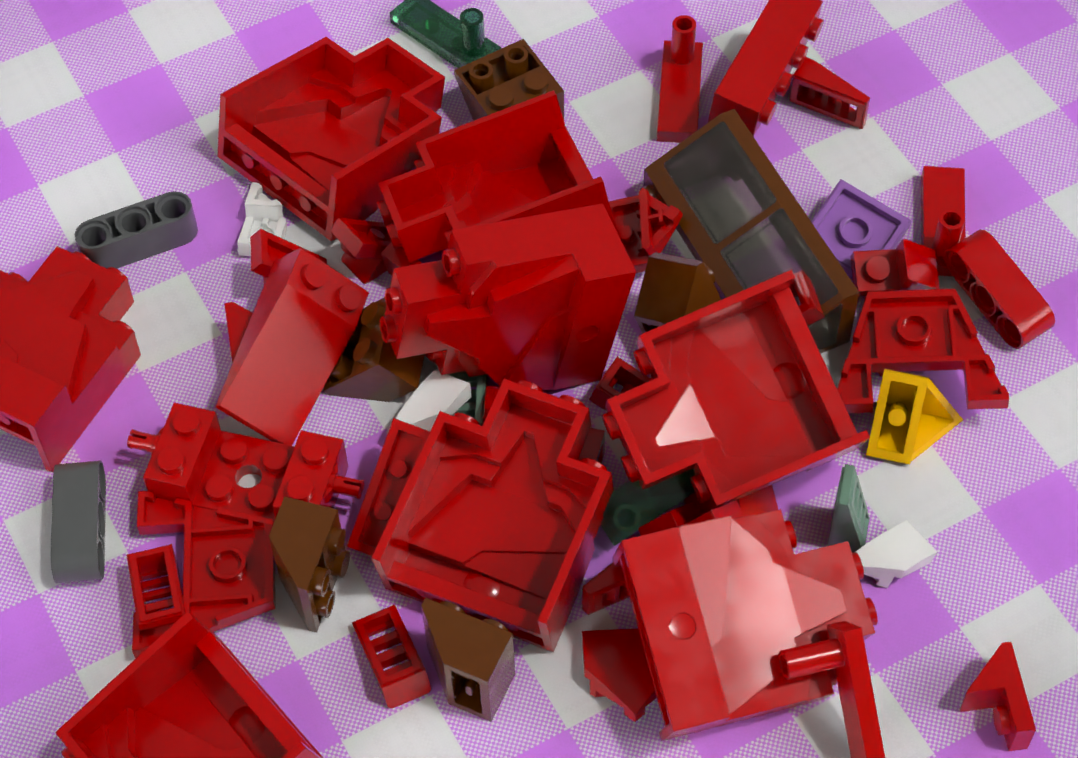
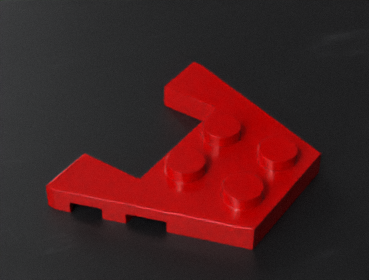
M956 289L872 291L867 293L837 388L848 413L873 412L871 373L884 372V369L899 372L963 370L967 410L1008 408L1009 393L1005 385H1001L995 374V365L989 354H985L977 338L978 332Z
M138 491L137 529L140 535L184 532L183 601L185 613L188 611L214 632L276 609L275 559L269 539V534L274 524L273 519L218 507L217 511L193 506L192 501L176 498L175 501L157 498L153 492ZM133 612L132 652L134 657L137 658L174 623L140 631L136 612Z

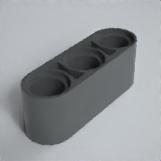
M173 191L89 219L76 228L74 235L80 253L86 255L92 262L100 266L117 269L188 244L196 237L198 227L191 199L182 192Z
M101 460L56 464L54 466L51 570L56 584L102 580L104 578L106 478Z

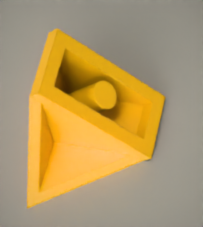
M884 369L866 456L910 465L915 458L962 422L963 419L928 377Z

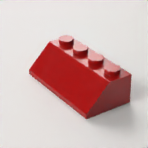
M768 1L714 93L708 122L719 114L735 109L753 137L761 123L764 125L769 124L777 106V103L774 102L776 96H785L793 78V74H790L792 68L800 69L809 49L805 45L808 40L815 42L822 29L824 20L819 18L823 1ZM719 124L705 133L703 143L709 146L717 145Z

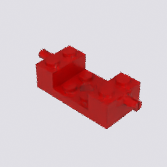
M179 403L173 404L164 427L157 435L132 429L130 431L131 435L128 436L127 440L128 448L151 452V459L143 476L147 491L155 493L157 498L175 501L176 498L192 501L193 506L217 511L218 507L270 518L275 522L284 497L334 508L339 494L360 499L361 493L364 490V480L345 477L349 466L344 439L301 430L295 446L222 431L215 411ZM256 474L261 477V481L254 487L243 488L238 485L239 480L245 475Z

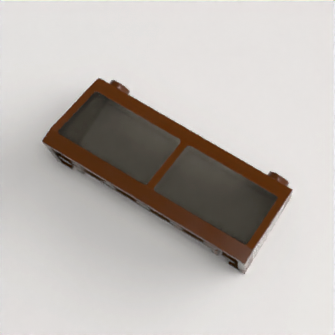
M735 109L719 114L644 169L643 188L648 190L651 196L667 206L673 205L681 210L683 216L676 230L695 260L704 261L712 270L715 276L714 285L721 300L791 269L793 273L803 270L812 281L825 318L807 325L820 354L850 342L859 291ZM797 296L795 297V300L799 306L801 303Z

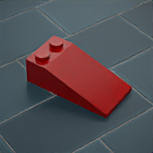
M299 248L275 260L215 408L270 441L292 446L356 329L369 292L303 248Z

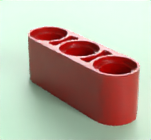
M979 229L944 251V263L950 274L1009 346L1019 349L1054 327L1055 316L1049 304L989 232Z

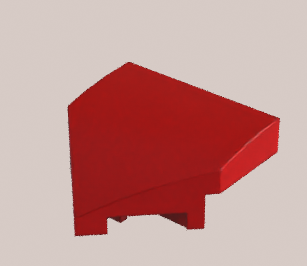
M642 187L639 195L609 201L618 235L636 270V274L646 270L650 255L663 251L683 216L681 210L673 205L667 206L651 196L648 190Z
M639 629L582 631L584 676L590 680V694L594 697H607L623 707L624 715L636 722L645 715V707L657 698Z

